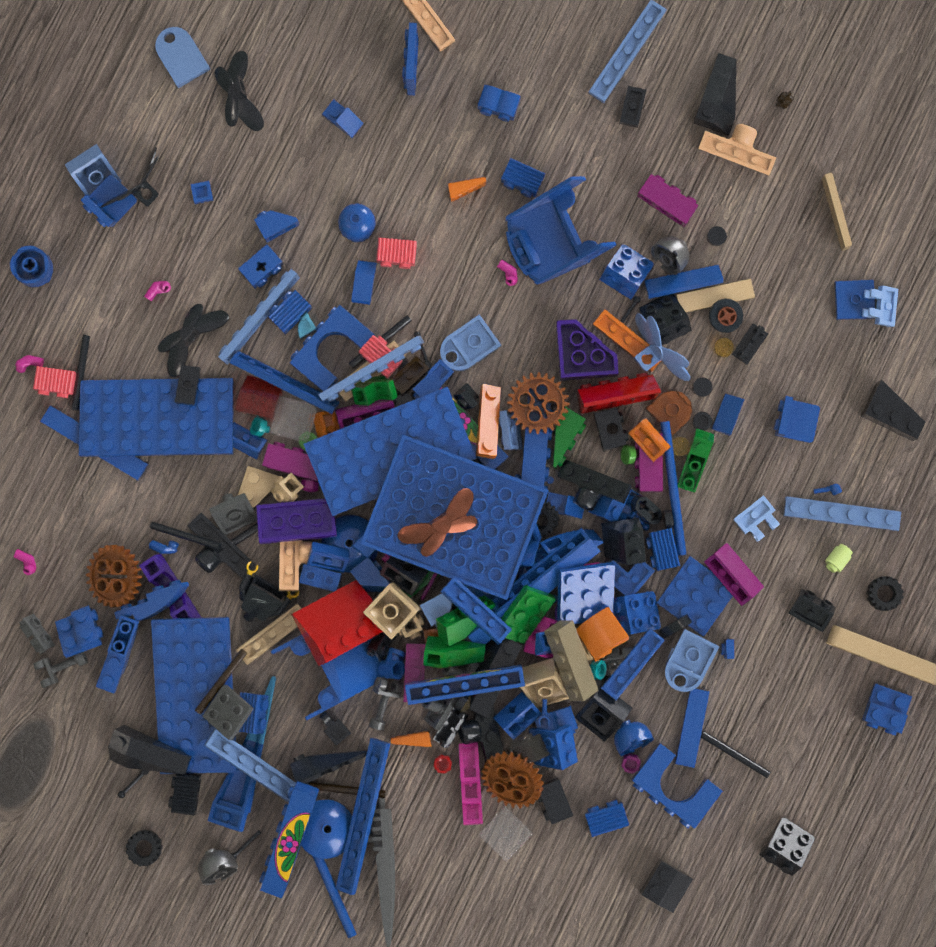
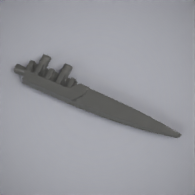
M385 798L377 800L378 809H375L372 821L373 835H369L367 843H374L373 851L379 852L376 855L380 907L386 946L390 947L395 907V857L391 808H385Z

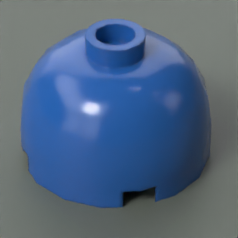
M350 204L339 215V230L342 236L348 240L363 242L370 238L376 227L375 216L363 204Z
M630 720L623 722L620 725L621 728L616 731L614 736V744L620 756L633 753L639 747L644 748L654 740L651 731L645 724L637 721L631 723Z

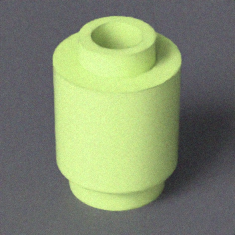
M843 544L836 546L825 560L826 568L833 573L836 571L841 572L851 559L853 552Z

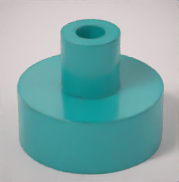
M258 416L255 417L250 426V433L258 437L263 436L264 433H269L270 426H267V420Z
M593 660L589 665L594 679L602 680L607 671L606 663L603 660L596 662Z

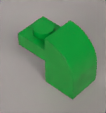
M375 376L363 383L360 381L351 390L355 405L369 406L379 399L394 400L398 397L394 381L392 379H385L384 376Z

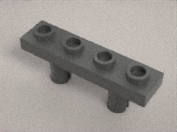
M471 663L442 668V673L447 676L471 673L476 671L479 664ZM460 697L422 703V706L429 710L424 720L434 729L440 731Z

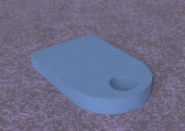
M170 27L163 30L157 37L155 44L156 52L178 88L210 70L209 65L193 39L184 29ZM169 34L175 36V40L172 43L165 42V37Z
M479 314L444 339L441 344L440 355L442 361L452 370L464 371L501 347V344ZM453 352L457 355V359L455 362H448L446 355Z
M684 628L665 666V677L669 685L681 692L696 689L701 684L719 646ZM679 675L685 677V683L682 686H677L674 683L675 678Z

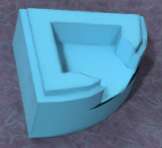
M308 313L301 317L298 324L300 339L316 331V327Z

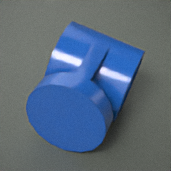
M389 648L387 658L378 665L379 676L384 679H401L405 674L403 659H405L406 653L395 648Z

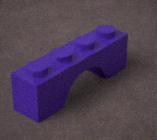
M162 554L154 555L139 565L148 581L156 587L163 585L166 588L170 586V582L178 580ZM186 592L169 607L172 619L202 618Z

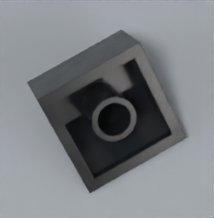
M640 518L601 523L605 558L625 565L646 562L643 528Z
M601 684L598 688L599 691L589 698L575 716V719L605 742L624 722L632 707L620 697L614 700L601 689L603 686Z
M659 858L640 893L655 904L674 913L693 879Z

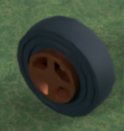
M721 299L710 308L709 320L713 328L719 332H733L739 328L743 321V311L741 306L734 300Z

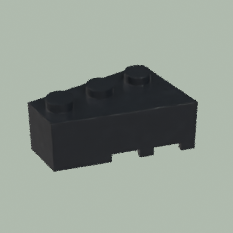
M883 380L876 383L861 417L911 441L918 439L926 423Z

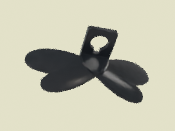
M239 51L232 57L228 71L221 66L215 70V78L218 84L228 93L225 105V119L227 124L233 127L236 125L239 117L250 129L260 131L264 127L263 117L256 106L247 98L243 82L248 67V55L245 51Z
M157 147L151 151L141 182L134 188L108 200L101 207L121 201L131 194L148 207L158 197L159 193L147 182V178L159 156L155 158ZM141 188L151 191L150 199L146 200L142 197Z
M195 304L187 313L181 330L169 334L158 345L159 352L170 351L167 362V371L170 376L177 377L180 375L181 365H185L187 360L188 347L201 333L213 331L227 323L229 320L227 312L218 310L202 315L203 305Z

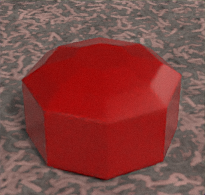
M439 755L435 758L433 767L438 773L446 774L451 770L452 760L448 755Z

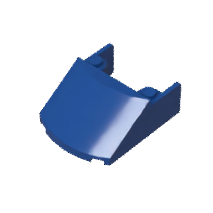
M585 176L569 177L506 216V221H508L506 236L511 253L522 272L534 280V283L537 285L588 264L592 259L616 246L615 242L597 244L593 240H587L582 243L567 212V209L575 203V194L572 189L586 181Z
M302 635L271 650L272 655L288 647L298 656L311 652ZM372 638L321 665L331 686L319 693L318 701L321 709L306 716V721L374 685L375 679L380 677L378 673L380 662L376 655L371 657L366 653Z

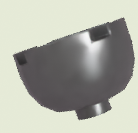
M673 236L664 237L651 248L655 262L659 260L663 264L659 267L669 274L676 275L688 264L690 254L686 242Z
M215 848L206 851L205 856L198 864V872L203 885L216 884L215 880L221 878V881L226 880L235 874L238 868L232 854L228 851L216 850Z

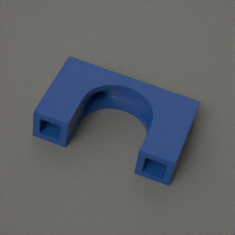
M341 305L337 308L334 307L328 313L329 318L325 322L322 321L315 329L317 332L312 337L308 336L303 342L304 347L300 351L296 350L290 357V364L322 392L335 385L338 379L319 362L317 352L320 343L329 336L341 335L348 338L361 349L373 335L375 336L374 333Z
M658 743L641 765L639 771L631 778L634 782L632 786L641 793L643 790L650 794L648 798L655 804L661 802L666 806L663 810L672 817L676 814L681 818L679 822L685 827L689 828L692 826L695 829L723 791L705 778L688 799L674 801L667 798L661 789V776L676 755L661 743Z

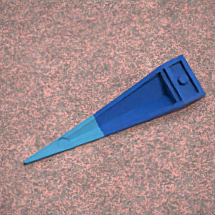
M275 676L271 677L264 694L268 695L267 700L269 701L265 718L267 724L276 682ZM267 725L264 734L248 733L242 745L260 759ZM239 769L237 772L228 773L212 802L207 821L243 832L248 813L251 812L256 781Z

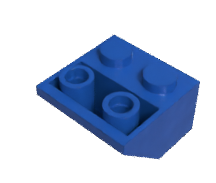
M631 489L624 504L601 496L595 509L589 512L607 522L633 519L636 513L631 508V500L634 496L641 494Z

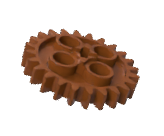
M540 372L537 373V377L530 373L529 379L522 376L523 382L521 383L517 380L516 384L518 387H511L514 394H508V397L512 399L507 401V405L512 406V408L508 409V412L514 413L510 419H517L515 426L522 424V431L526 427L529 428V434H531L532 430L536 431V435L539 434L540 430L547 434V428L553 432V425L555 424L560 427L558 420L565 421L566 419L562 413L568 414L569 412L564 408L570 405L569 402L564 401L569 397V395H563L566 388H559L561 381L556 384L554 383L555 376L549 380L548 373L544 377H541ZM539 386H544L547 389V393L539 395L536 389ZM530 388L533 390L537 400H542L541 407L546 413L547 419L543 417L538 406L534 407L535 399L529 392ZM523 395L529 396L530 403L522 404L519 400L520 397ZM554 403L557 409L554 412H549L546 409V405ZM537 412L540 419L538 421H531L529 414Z
M106 545L104 548H99L98 552L93 553L94 558L89 559L92 565L86 567L90 570V573L86 574L87 577H90L86 584H91L89 591H94L92 597H99L98 603H103V606H110V608L129 604V600L135 599L133 594L139 593L136 587L142 585L138 582V579L142 578L141 575H138V572L142 569L136 567L139 561H134L135 554H130V549H124V546ZM101 574L127 575V578L101 577Z
M503 751L502 755L496 753L495 756H491L486 761L482 770L483 775L481 779L485 780L483 785L488 786L486 791L493 793L492 798L497 796L498 803L503 800L505 806L510 803L512 808L516 804L520 809L523 805L529 807L530 803L534 804L539 799L543 790L542 785L544 784V781L541 780L542 775L537 774L539 768L532 767L534 762L527 763V757L521 759L520 754L515 757L513 752H510L509 756L505 751Z

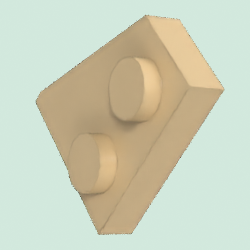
M248 466L238 495L245 493L255 509L256 505H259L271 493L270 491L275 487L273 483L280 476Z

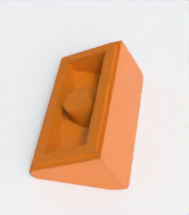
M326 411L318 412L312 416L318 438L340 429L335 411L333 414Z
M646 418L628 433L653 462L670 448V445Z

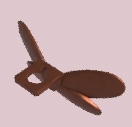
M468 488L461 489L449 503L446 512L429 523H416L401 528L397 535L398 539L406 544L424 543L421 548V554L425 557L432 555L441 546L447 533L465 532L476 526L477 518L466 516L473 502V492Z

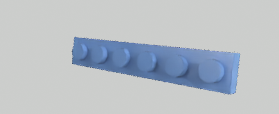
M653 0L649 1L588 93L605 103L667 9Z
M291 269L280 278L281 282L277 287L271 288L267 299L257 305V311L252 316L250 315L246 318L240 331L237 330L231 338L232 341L222 347L218 357L225 364L228 365L231 358L241 350L270 315L269 310L275 304L278 305L283 296L299 280L300 277L295 271Z
M416 336L318 395L322 401L328 400L331 402L339 397L338 393L343 390L348 392L354 389V384L360 380L363 383L372 378V373L376 371L381 373L389 368L387 364L393 361L398 363L405 358L404 354L408 352L413 354L420 350V345L424 343L421 336Z
M786 497L783 516L899 531L901 512Z
M217 729L213 730L204 744L205 747L289 803L290 799L287 798L290 787H295L296 782L234 740H228Z

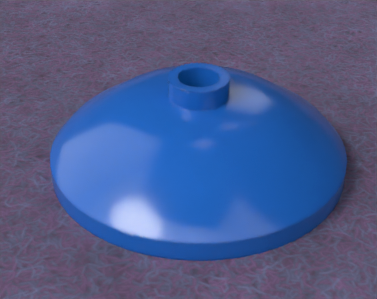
M345 515L335 519L337 537L322 538L321 543L348 549L350 559L345 572L351 573L350 571L366 558L352 546L347 547L346 541L352 540L354 543L368 521L359 516ZM377 550L369 556L372 562L376 558Z
M334 800L316 801L301 844L302 848L310 855L322 859L334 858L342 854L345 849L352 819L349 810ZM326 825L330 826L331 830L329 833L324 832Z

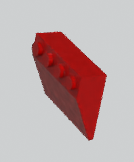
M646 372L637 374V378L629 379V376L617 378V382L610 383V380L599 382L597 386H591V384L581 385L580 389H577L580 412L584 414L654 400L661 393V390L653 374L648 375Z
M357 580L291 614L318 666L331 661L383 632L363 613L373 600Z

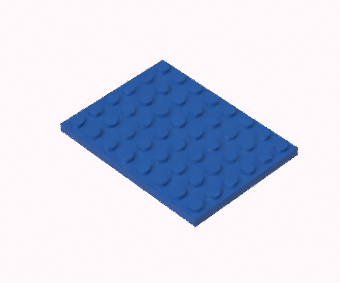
M402 435L360 544L450 579L455 576L463 584L507 600L549 490ZM468 488L473 492V502L466 516L476 517V526L465 532L447 533L441 546L432 555L425 557L421 554V548L424 543L406 544L398 539L397 535L401 528L416 523H429L446 512L449 503L461 489Z

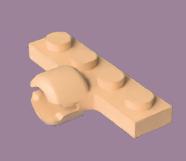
M744 124L736 125L730 139L705 131L698 148L768 176L776 160V157L753 148L757 131Z
M313 541L280 542L279 591H299V567L307 564Z

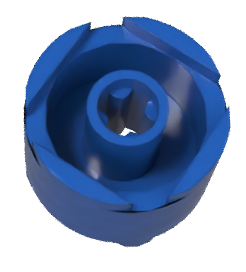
M24 246L18 249L15 255L12 256L10 269L15 278L28 287H40L51 280L53 263L50 257L41 249L35 246ZM32 264H34L35 267L30 270L29 267H32Z

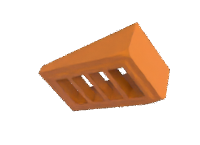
M481 177L449 183L448 190L451 202L486 185V178Z
M428 730L391 738V744L432 747Z

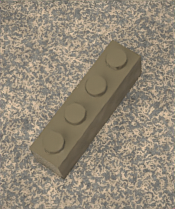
M573 620L558 621L546 629L544 632L547 642L551 648L570 701H585L599 690Z

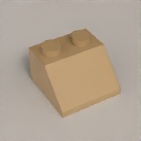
M392 582L363 613L390 639H393L421 608Z
M554 658L522 668L525 686L520 688L537 709L542 707V699H547V705L569 699Z

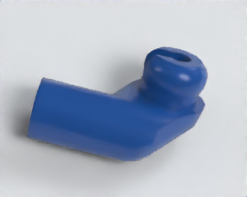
M152 540L149 544V549L160 554H174L178 551L179 543L170 540L167 546Z

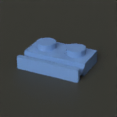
M508 410L500 411L501 443L504 446V450H522L520 424L515 426L517 419L511 420L510 417L514 413H509Z

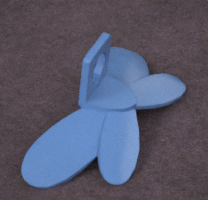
M640 313L636 314L637 328L649 344L647 348L634 357L642 370L646 372L662 360L675 376L681 380L689 381L690 375L684 368L689 366L688 360L681 354L662 347L660 331L657 322L652 316H648L646 320ZM651 354L653 356L651 363L644 364L641 359L642 355Z

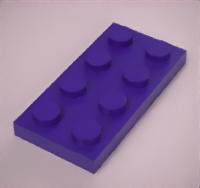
M325 498L256 505L259 544L337 537L335 515L332 516Z

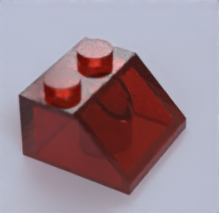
M247 375L239 392L235 410L239 413L275 421L283 390L263 379Z

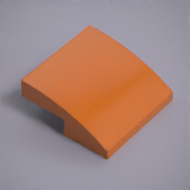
M609 607L596 613L576 628L580 640L595 662L612 653L613 648L629 640L628 634Z

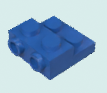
M89 605L72 611L69 617L55 621L63 654L66 658L103 645L101 640L103 632L96 622L99 620L98 614Z
M874 683L862 720L867 722L866 726L878 729V726L886 728V733L895 736L897 733L902 734L912 696Z

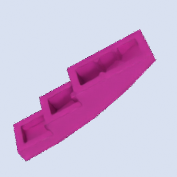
M478 742L471 744L461 743L459 744L463 825L483 824Z

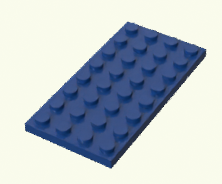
M179 379L81 380L79 456L233 454L234 379H199L195 406L175 403Z
M448 387L303 444L332 516L379 497L402 435L469 460L476 459Z
M229 617L151 620L158 741L192 756L186 773L237 772L238 768L204 746L213 730L216 729L203 717L212 701L202 714H198L195 711L196 707L232 661ZM231 674L224 685H228L233 689V676ZM160 772V774H174V773Z

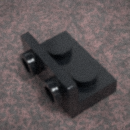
M801 589L799 596L789 610V614L823 632L835 613V606L827 599L822 600L818 598L814 592Z

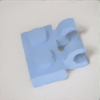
M878 286V290H864V298L877 299L876 309H863L862 317L875 318V324L894 327L898 289Z
M764 495L733 519L744 534L750 531L757 542L765 537L757 527L764 519L772 530L780 525L772 515L775 511L774 507Z

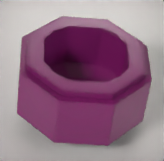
M307 479L301 481V484L304 486L302 490L311 493L319 490V482Z
M629 753L623 756L621 766L625 772L633 774L639 771L641 761L636 754Z

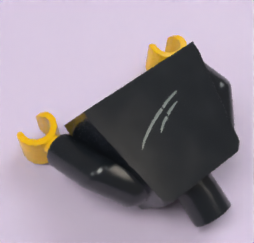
M250 561L247 564V574H244L239 585V599L242 601L241 608L246 611L243 615L244 619L252 622L256 617L261 621H265L268 617L273 618L283 614L292 602L291 599L299 595V591H296L295 594H290V591H287L288 595L286 596V592L279 591V588L256 574L253 577L252 574L258 570V564L256 569L251 571L249 569Z

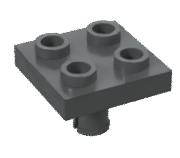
M223 685L203 717L228 740H233L254 708L228 685Z

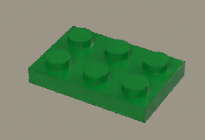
M525 585L501 618L512 629L505 638L524 644L555 602L556 598L554 595Z

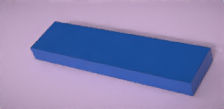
M719 265L677 273L676 275L644 280L650 299L723 283V276Z
M455 576L440 591L498 645L512 630Z
M649 628L601 689L614 700H617L665 640Z
M700 689L689 691L675 764L695 768L709 691Z

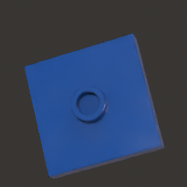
M874 280L834 282L836 320L874 319L862 317L863 309L875 308V299L864 298V290L870 291V289H874Z

